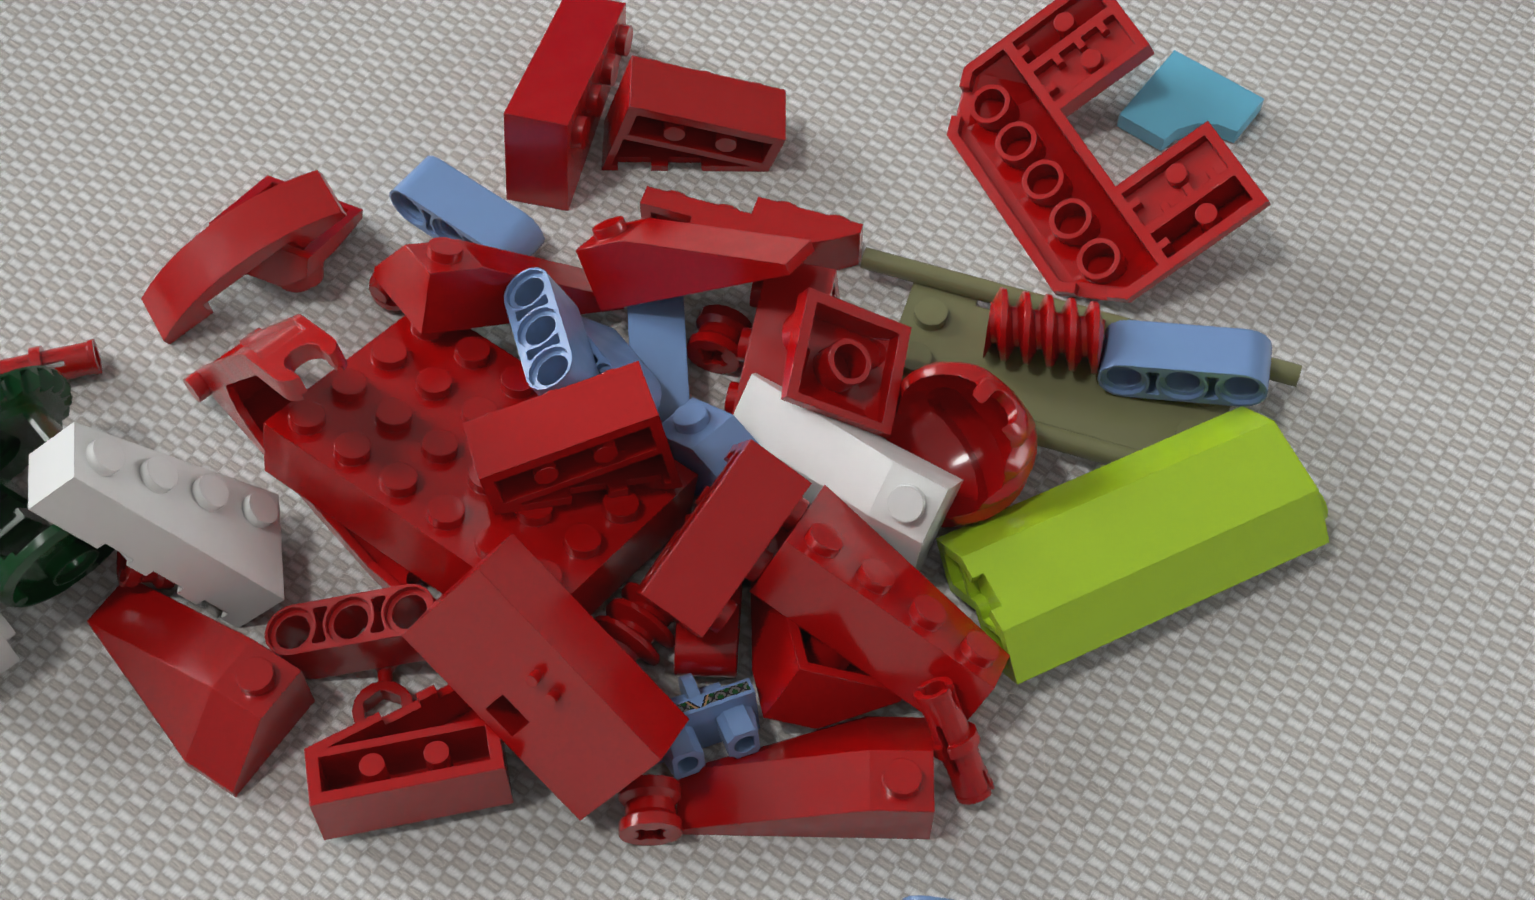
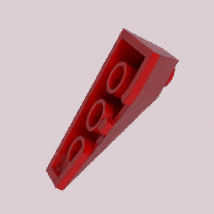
M866 716L762 746L758 752L738 759L727 756L707 762L698 773L678 780L681 784L682 797L677 803V815L682 820V835L930 839L935 813L934 751L925 717Z

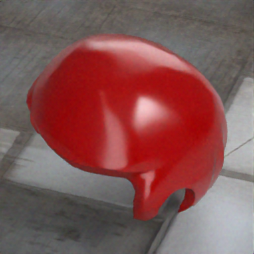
M935 362L907 375L901 381L891 436L885 438V440L963 479L960 489L944 519L942 528L984 521L1012 504L1023 490L1034 467L1038 443L1034 419L1015 392L987 369L965 362Z

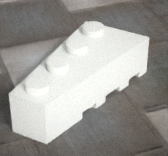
M73 422L29 454L28 510L97 549L107 544L122 554L127 560L126 565L145 576L153 571L178 585V595L196 605L204 600L222 610L221 619L237 628H240L285 600L279 494L77 422Z

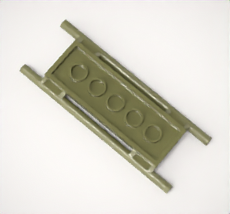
M866 247L864 250L860 268L913 282L899 323L912 327L902 380L913 371L935 362H965L985 368L1010 387L1028 409L1036 425L1037 446L1107 465L1230 410L1231 406L1113 395L1099 385L1097 380L1098 371L1096 375L1091 373L1088 357H1083L1077 369L1073 372L1069 371L1066 355L1063 353L1059 355L1052 368H1046L1042 350H1038L1031 363L1026 365L1023 364L1020 347L1015 346L1006 362L1000 360L997 344L993 343L986 356L982 358L990 309L977 306L978 300L991 304L1000 287L1007 288L1010 305L1014 306L1021 293L1027 290ZM1029 291L1033 309H1037L1045 295ZM1053 298L1056 312H1060L1066 301ZM1077 304L1079 315L1083 316L1087 307ZM1101 311L1102 319H1105L1104 333L1111 323L1120 320H1134ZM1272 357L1269 380L1296 387L1302 365Z

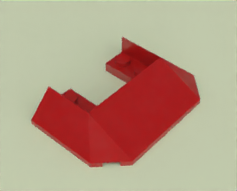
M1054 0L964 66L959 84L962 94L956 116L951 115L947 136L1056 295L1131 303L1271 204L1209 121H1206L1115 186L1067 117L1155 54L1148 41L1116 0Z

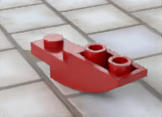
M649 186L646 187L640 201L641 219L655 218L811 240L815 251L803 262L805 264L840 270L858 265L861 259L864 224L850 221L840 215H827L800 208L787 201H773L758 197L752 213H748L728 204L718 205L688 197L678 191H665Z

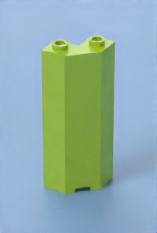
M1240 406L1007 507L984 521L968 524L936 538L950 591L976 610L981 629L1010 655L1002 673L1017 685L1323 546L1330 541L1325 522L1328 516V508L1316 484L1275 421L1244 406Z

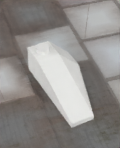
M757 373L751 374L733 415L763 448L812 483L803 495L810 502L807 508L812 504L823 486L826 485L909 563L920 571L960 489L963 479L873 433L781 400L782 386Z

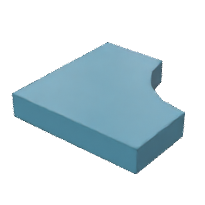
M1174 50L1119 114L1117 127L1162 151L1175 140L1184 138L1206 121H1209L1222 139L1234 143L1261 111L1264 98Z

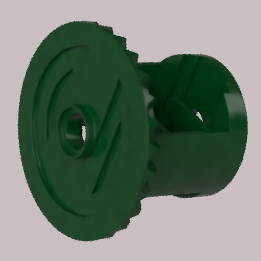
M28 366L0 374V601L7 607H30L59 595L95 570L115 550L107 544L97 549L55 524L50 525L46 519L28 510V497L16 483L11 481L29 465L30 453L63 430L62 421L69 416V406L72 404L73 398L71 386L57 369L49 366Z

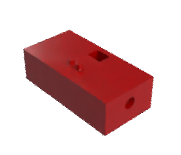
M513 533L441 595L402 635L580 821L660 762L689 721V718Z

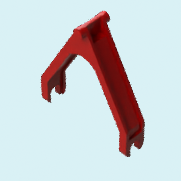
M297 314L264 329L257 328L242 338L240 344L214 362L200 367L184 378L183 382L198 402H202L211 395L264 455L263 422L291 401L304 400L302 394L307 392L300 376L294 373L295 370L309 360L324 359L336 370L341 367L345 371L347 360L336 340L303 315ZM300 496L382 588L416 584L420 580L419 577Z

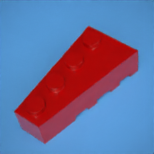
M826 485L823 486L750 590L755 596L789 618L920 712L922 711L915 699L914 691H918L917 687L929 679L945 676L952 679L958 700L968 721L994 690L1010 657L1003 648Z

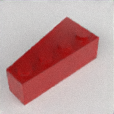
M611 0L561 1L503 113L507 200L569 211L611 86L615 85L622 56L627 57L631 49L633 27L632 25H626V3Z

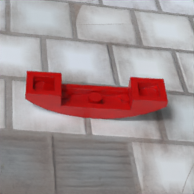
M315 170L297 176L245 201L197 234L166 263L141 298L164 342L168 344L173 343L214 312L208 301L289 242L293 241L303 248L347 216L320 171Z

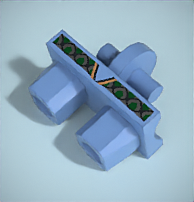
M691 673L678 677L681 695L670 699L689 718V721L662 760L657 764L664 762L674 778L681 779L698 773L705 766L702 748L723 742L729 757L737 759L759 751L758 729H760L756 693L749 678L723 687L717 682L698 688Z

